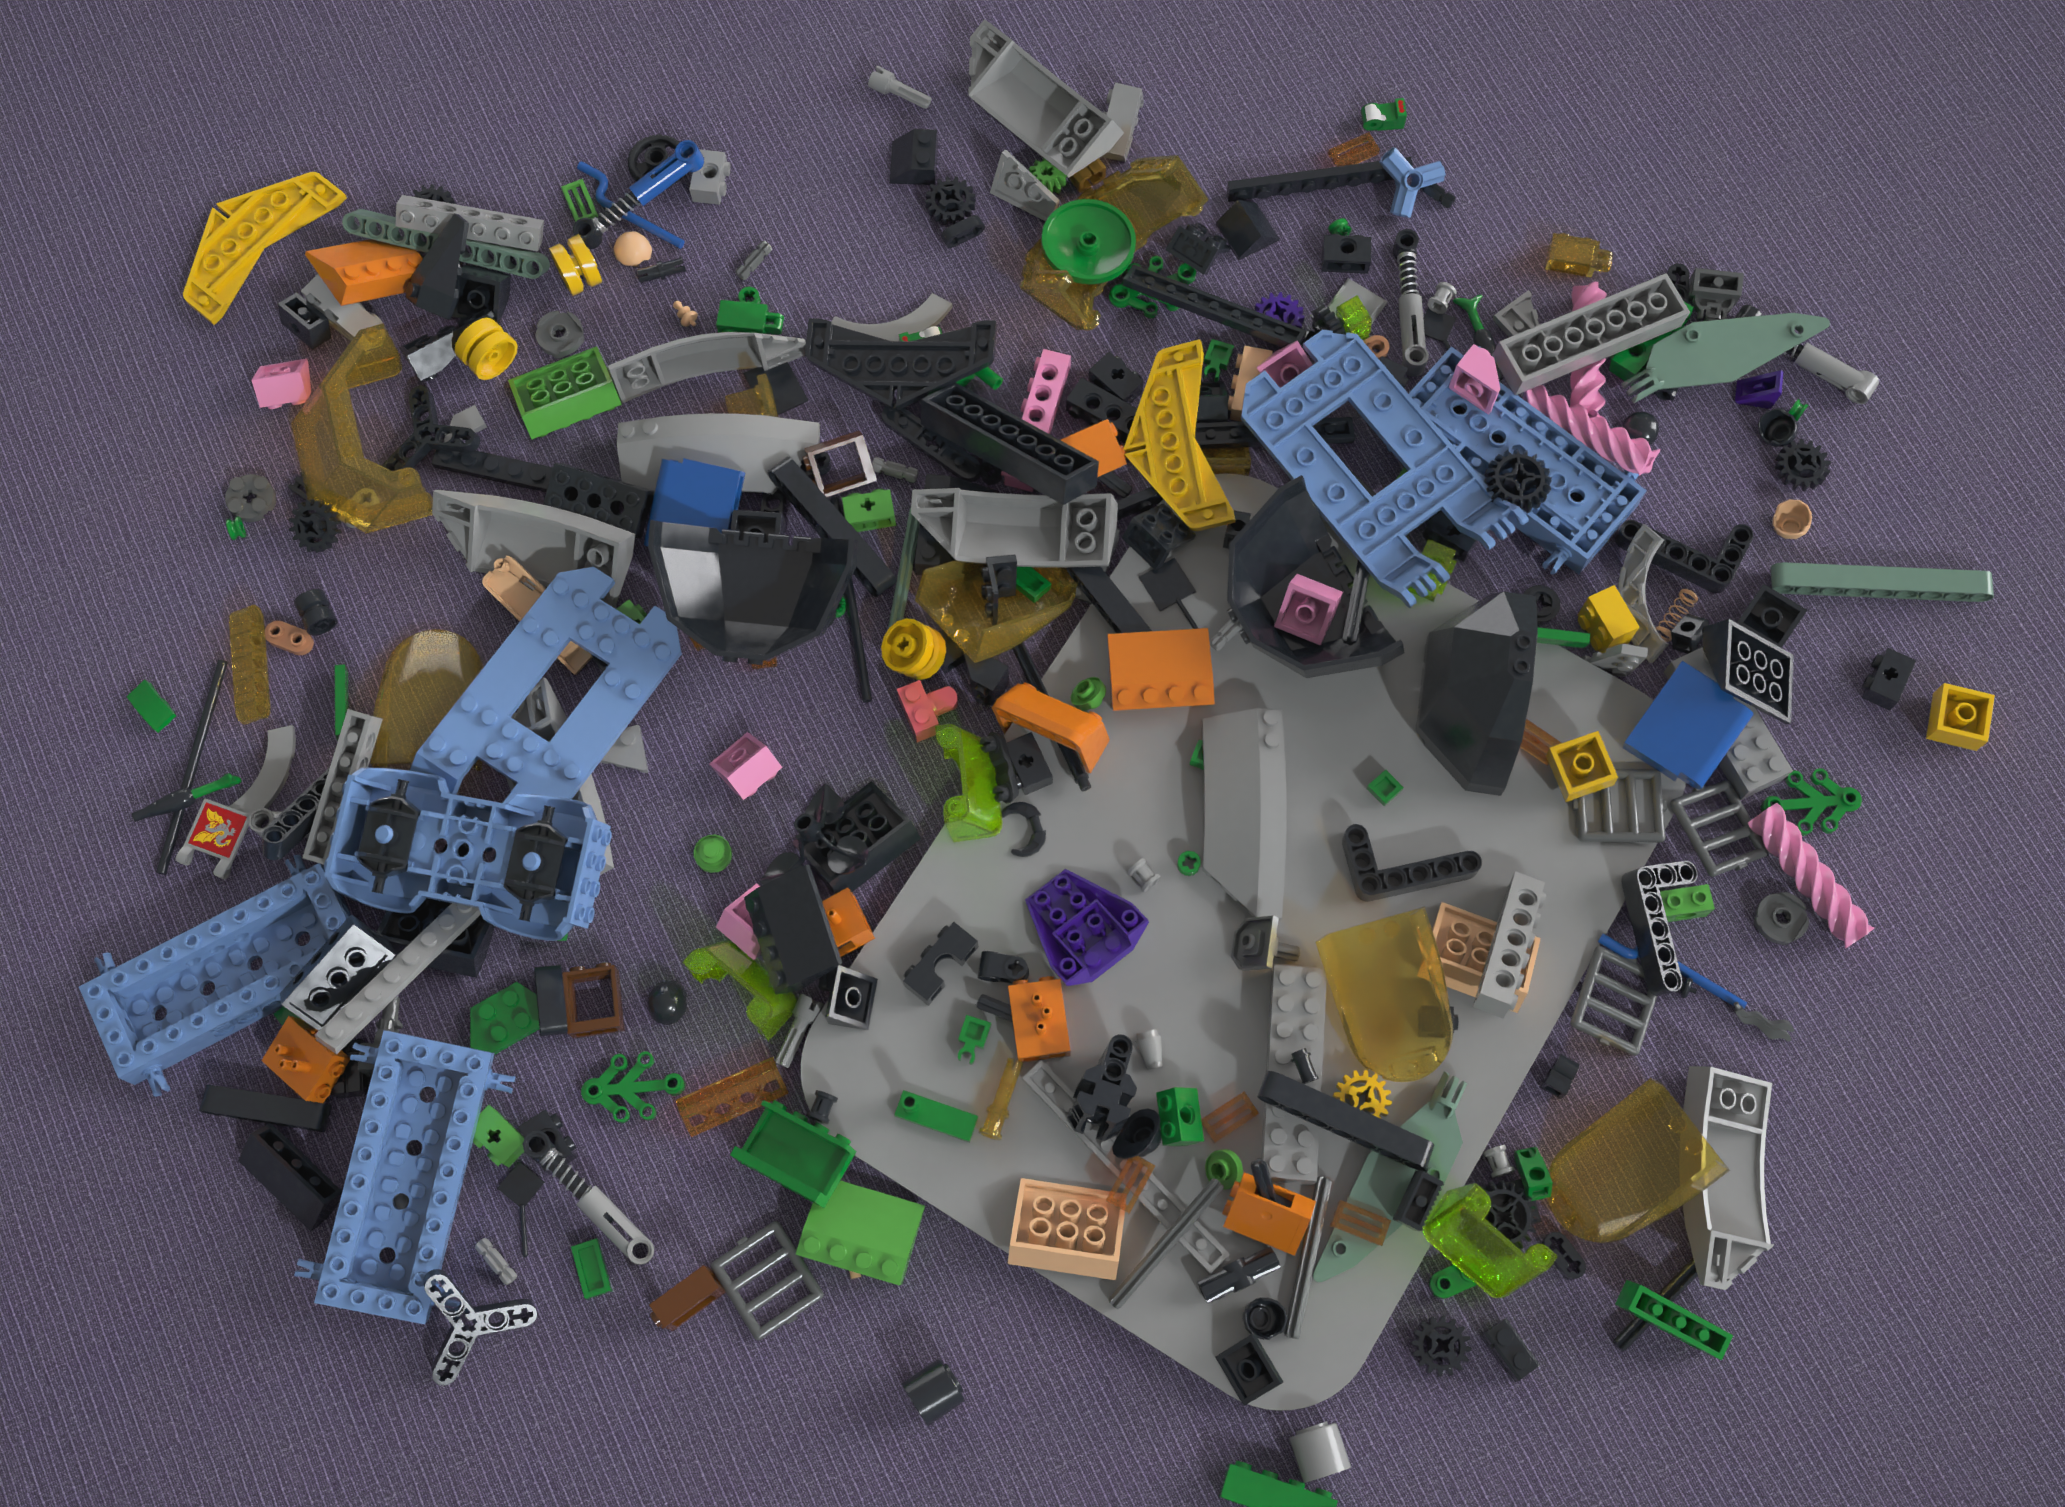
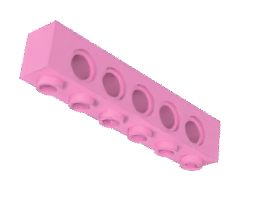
M1043 349L1041 357H1037L1034 364L1035 377H1031L1028 383L1027 391L1030 392L1028 399L1024 398L1022 402V419L1048 434L1051 433L1071 368L1070 355ZM1051 376L1053 379L1046 380L1044 377ZM1046 397L1047 399L1040 401L1037 398ZM1035 417L1041 419L1038 422L1031 421V419ZM1001 472V475L1005 478L1006 486L1033 492L1034 488L1019 481L1006 472Z

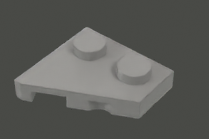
M1529 290L1493 317V321L1508 337L1539 326L1537 321L1538 315L1536 309L1533 308L1531 302L1532 295Z

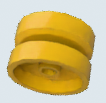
M579 234L568 239L567 245L571 255L568 254L565 247L560 243L549 248L551 257L572 296L584 290V285L580 278L581 275L590 287L602 283L594 257Z
M482 318L472 323L459 336L455 345V354L465 365L469 366L470 370L479 379L488 380L500 375L508 368L517 354L518 345L508 333L503 331L502 327L495 320Z
M905 618L894 623L884 635L881 646L882 658L885 664L893 671L904 674L912 679H927L934 675L944 662L946 654L945 640L941 633L934 628L924 625L915 619Z

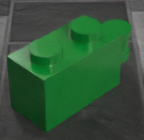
M720 300L716 327L718 333L742 332L779 335L782 333L784 316L779 313L769 312L767 304Z

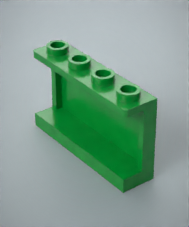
M763 1100L761 1105L765 1110L743 1148L740 1149L735 1146L730 1156L739 1163L825 1208L857 1151L850 1146L851 1141L838 1133L836 1137L828 1134L830 1131L828 1128L817 1122L814 1126L807 1123L808 1118L794 1111L793 1115L786 1112L787 1107L776 1100H773L772 1104Z

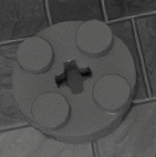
M552 311L538 321L535 333L538 345L545 353L552 355L556 359L572 354L584 343L585 337L582 324L578 317L571 312L559 313V311ZM557 330L560 332L566 331L562 337H556L555 332Z
M255 474L233 478L225 495V503L229 511L234 516H239L243 522L262 520L265 518L263 515L274 509L277 500L276 492L265 477ZM250 494L256 496V498L251 500V503H248L246 497Z
M1781 892L1767 895L1756 907L1755 919L1753 921L1754 926L1767 940L1776 944L1787 945L1798 940L1807 931L1809 926V917L1807 918L1805 911L1807 908L1797 896L1791 893ZM1785 913V919L1788 921L1787 924L1779 923L1776 914Z

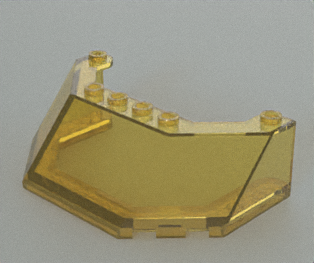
M1178 155L1138 158L1130 163V169L1122 174L1116 171L1103 179L1104 184L1095 190L1092 187L1088 188L1076 200H1100L1122 211L1134 228L1136 252L1137 249L1142 248L1147 243V238L1153 232L1180 216H1196L1203 210V205L1209 200ZM1041 237L1025 254L1024 259L1027 264L1023 266L1021 275L1024 280L1020 282L1019 287L1076 330H1093L1098 326L1101 317L1097 310H1092L1094 297L1102 293L1103 287L1107 282L1100 284L1073 282V278L1067 270H1053L1043 255Z
M383 323L358 331L291 422L307 500L322 499L324 500V505L331 504L332 508L330 511L338 512V515L335 517L336 519L344 523L347 522L364 533H370L433 515V498L426 492L420 475L415 469L403 468L390 471L364 458L349 389L396 376L402 370L400 353Z

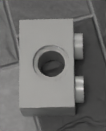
M699 149L704 157V164L700 170L692 174L689 188L692 201L720 205L721 197L726 195L727 186L725 178L730 175V162H727L725 152Z

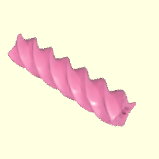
M1595 281L1585 286H1573L1572 312L1606 298L1607 294L1598 288V282ZM1606 358L1571 372L1570 385L1572 393L1570 407L1583 406L1589 418L1600 416L1598 411L1605 404V399L1598 390L1606 382V378L1599 371V367L1605 362Z
M1543 385L1524 392L1523 400L1591 450L1596 451L1604 459L1617 462L1623 469L1639 475L1651 471L1653 462L1660 449L1651 450L1646 439H1630L1625 428H1609L1607 420L1602 416L1589 418L1583 406L1569 407L1564 396H1548Z
M1778 803L1767 808L1748 822L1750 829L1762 836L1765 848L1774 856L1779 857L1782 870L1795 878L1796 887L1799 892L1811 899L1814 911L1820 917L1828 920L1831 933L1836 938L1844 941L1845 949L1874 929V927L1868 925V919L1863 910L1852 904L1848 891L1843 886L1835 883V877L1831 869L1819 862L1816 850L1810 844L1802 841L1800 830L1795 824L1786 820L1785 812Z

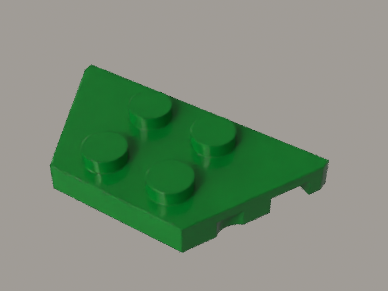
M518 982L513 983L470 1008V1048L497 1054L540 1029L536 994Z

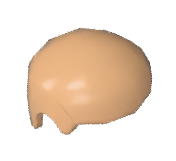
M636 231L621 234L613 248L616 259L625 266L638 267L642 261L649 260L652 253L650 242Z
M1789 499L1777 506L1772 526L1777 535L1785 539H1798L1809 530L1812 513L1804 502Z

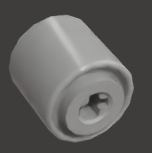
M1326 1421L1296 1431V1435L1289 1438L1304 1483L1351 1468L1336 1423L1328 1425Z

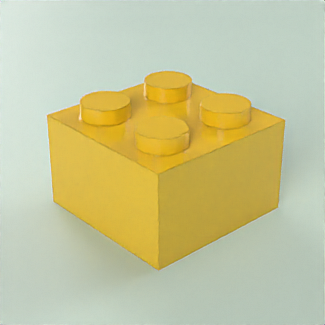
M1615 585L1589 596L1577 615L1581 628L1590 633L1592 647L1601 653H1606L1607 648L1616 645L1629 644L1639 629L1638 623Z
M1943 683L1932 696L1926 739L1977 751L1988 742L1995 695Z
M1599 731L1550 747L1546 757L1565 802L1611 787L1618 779Z

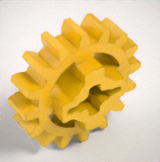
M1357 1070L1352 1072V1078L1344 1075L1343 1081L1345 1084L1338 1082L1336 1088L1340 1092L1333 1094V1097L1345 1102V1098L1348 1099L1350 1105L1357 1108L1359 1097L1367 1090L1368 1092L1365 1095L1366 1102L1358 1109L1370 1113L1373 1112L1374 1114L1372 1115L1380 1119V1115L1387 1116L1389 1113L1384 1107L1392 1104V1101L1386 1099L1391 1094V1090L1383 1089L1386 1081L1377 1082L1378 1074L1376 1073L1372 1077H1368V1070H1364L1362 1076H1359ZM1354 1083H1365L1364 1086L1358 1088L1351 1086ZM1374 1089L1377 1091L1379 1095V1101L1375 1099L1373 1092Z

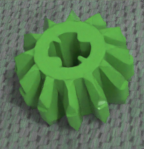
M1045 158L1042 159V162L1035 160L1034 166L1029 168V172L1052 193L1060 194L1061 188L1066 185L1067 176Z

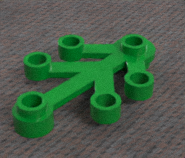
M1153 256L1149 261L1148 270L1157 273L1163 269V259L1160 256ZM1158 262L1160 265L1154 266L1153 263ZM1131 263V264L1128 266L1127 273H1128V271L1130 270V268L1132 267L1133 264H1135V265H1137V266H1140V265H1139L1138 263ZM1184 263L1179 266L1176 274L1166 277L1188 285L1195 281L1196 270ZM1186 274H1187V275H1189L1190 277H1189V278H1185V277H1183V275H1186ZM1123 282L1114 286L1109 292V301L1113 306L1118 308L1128 305L1144 311L1145 317L1150 319L1157 316V304L1154 302L1146 303L1136 298L1137 296L1144 295L1166 304V308L1169 311L1179 309V307L1123 286ZM1117 296H1123L1124 298L1118 299ZM1153 308L1155 311L1148 312L1147 309Z
M1822 768L1816 769L1811 774V782L1815 785L1823 786L1833 796H1824L1806 783L1799 771H1792L1785 778L1786 784L1789 787L1796 788L1808 798L1781 800L1776 796H1769L1762 802L1761 812L1771 807L1770 802L1778 803L1784 811L1812 808L1805 818L1796 824L1801 835L1806 836L1813 830L1814 822L1824 809L1836 806L1830 817L1825 818L1820 824V828L1824 833L1831 834L1838 828V822L1845 812L1856 811L1861 806L1862 797L1856 789L1852 787L1841 788L1828 778L1827 771ZM1816 774H1821L1823 780H1818ZM1795 776L1798 782H1793L1790 777ZM1846 795H1849L1853 799V802H1848L1846 800ZM1826 822H1830L1833 825V829L1827 828ZM1805 824L1808 831H1803L1800 825Z
M644 1051L638 1055L637 1063L618 1084H609L619 1071L625 1070L628 1066L627 1058L622 1054H616L611 1059V1065L600 1078H591L583 1084L581 1095L591 1105L602 1104L613 1114V1118L618 1123H625L630 1118L629 1110L624 1106H618L609 1097L610 1095H620L639 1111L640 1116L644 1120L650 1121L656 1116L655 1107L651 1104H646L634 1093L665 1090L669 1095L677 1096L684 1091L685 1081L679 1074L671 1073L661 1080L635 1082L645 1069L652 1067L654 1064L652 1054ZM644 1056L650 1057L648 1064L641 1063ZM617 1059H624L622 1066H615ZM672 1079H676L678 1082L674 1088L669 1087V1081ZM595 1086L598 1087V1093L590 1095V1089ZM652 1108V1114L645 1117L643 1114L644 1110ZM624 1110L626 1116L623 1119H618L617 1113Z

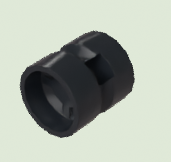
M312 589L306 591L294 600V606L302 618V623L309 635L324 634L337 625L338 620L333 609H329L330 603L323 590Z

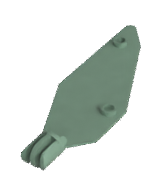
M1786 313L1693 322L1655 343L1652 347L1646 369L1621 383V386L1625 389L1636 383L1626 391L1629 397L1640 392L1632 398L1631 401L1634 404L1661 389L1733 382L1827 329L1830 321L1825 317Z
M1445 1071L1430 1101L1400 1126V1128L1434 1143L1435 1146L1427 1170L1424 1172L1443 1181V1183H1445L1463 1144L1455 1110L1468 1084L1462 1081L1458 1085L1459 1078L1452 1076L1448 1081L1450 1074ZM1374 1151L1367 1155L1313 1272V1279L1316 1282L1326 1281L1353 1268L1402 1226V1224L1394 1221L1393 1217L1414 1175L1415 1169ZM1339 1243L1343 1246L1341 1254L1336 1252V1245Z

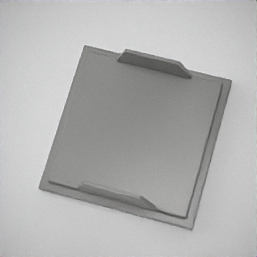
M1348 278L1328 304L1331 312L1335 313V316L1343 320L1346 328L1363 337L1388 301Z

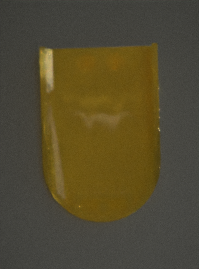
M955 560L923 571L915 601L974 663L1012 649L1064 613L1074 602L1077 584L1067 572L1066 567H1032L1051 582V589L1035 603L1017 589L1016 596L998 598V621L995 626H992L990 618H986L985 603H987V600H982L981 585H985L982 581L981 569L986 567V564Z
M426 630L406 638L392 651L384 667L373 716L383 719L370 761L374 768H387V764L413 763L417 751L483 669L481 658L472 644L464 637L447 630ZM478 759L473 766L477 771H482V761Z
M1425 907L1327 933L1318 939L1315 943L1348 1043L1358 1061L1367 1070L1370 1069L1382 1076L1383 1079L1393 1082L1416 1081L1435 1071L1450 1051L1453 1040V1022L1440 954Z
M1650 1078L1567 1143L1557 1153L1549 1169L1553 1184L1551 1197L1548 1198V1202L1558 1222L1573 1235L1592 1242H1615L1630 1236L1673 1212L1700 1194L1730 1170L1667 1088L1653 1078Z

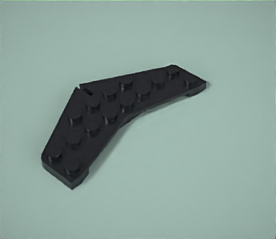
M809 318L805 355L812 365L893 410L895 389H897L896 408L900 410L989 367L995 358L996 320H983L972 323L970 327L914 341H889L833 325L831 321Z

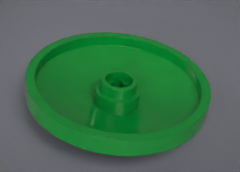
M1080 199L1065 203L1051 213L1043 227L1041 245L1047 263L1060 276L1076 283L1100 284L1113 280L1128 268L1135 252L1136 235L1130 220L1118 208L1100 200Z

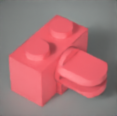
M918 680L897 689L898 699L917 742L940 734L938 716L954 710L958 704L957 693L950 686H945L926 694L921 681Z

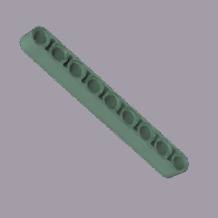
M365 209L352 211L346 214L342 220L344 229L350 234L426 253L440 235L395 226L396 217ZM354 217L359 220L360 226L355 223ZM377 222L381 225L382 232L378 230ZM399 228L404 231V237L400 235ZM421 233L426 236L427 243L422 240ZM470 239L466 240V244L471 247L472 254L468 253L465 247V252L460 254L459 261L530 279L540 277L550 267L548 258L541 253ZM488 250L494 254V260L489 257ZM510 255L516 259L517 265L511 262ZM533 261L539 265V271L534 269Z
M1787 562L1776 563L1770 567L1771 588L1780 594L1984 602L1994 598L1992 573L1989 571Z

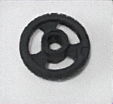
M662 134L650 135L639 140L630 150L628 157V168L632 178L637 182L668 158L666 151L668 146L675 150L680 142L673 137L663 136ZM648 148L644 154L645 162L637 163L638 156Z

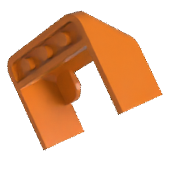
M1026 682L1013 686L997 698L992 706V710L1004 735L1011 724L1015 723L1078 751L1086 772L1090 774L1110 741L1100 715L1092 711L1084 712L1043 694Z

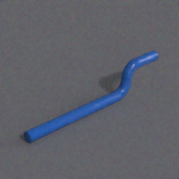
M580 161L577 169L599 181V186L596 190L598 204L605 209L611 208L614 202L605 198L608 188L606 175ZM631 211L627 212V216H622V218L680 249L684 245L685 241Z
M1602 934L1598 940L1600 944L1620 956L1628 959L1640 957L1637 945L1633 949L1627 948L1605 934ZM1678 962L1680 973L1685 978H1692L1695 984L1734 1006L1733 1003L1738 1002L1743 1009L1746 1007V1001Z

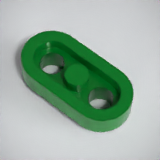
M1473 1260L1460 1261L1433 1274L1429 1281L1430 1291L1437 1298L1447 1299L1477 1285L1482 1278V1270ZM1466 1268L1472 1270V1278H1467L1464 1275ZM1441 1279L1448 1281L1449 1287L1447 1289L1441 1288Z

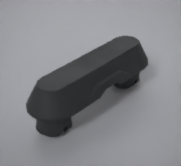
M990 732L987 737L983 736L981 738L980 745H983L981 747L983 752L989 753L991 763L996 771L995 780L997 786L994 787L992 793L996 794L994 799L997 802L1003 801L1009 804L1019 795L1009 750L1004 736L996 732Z

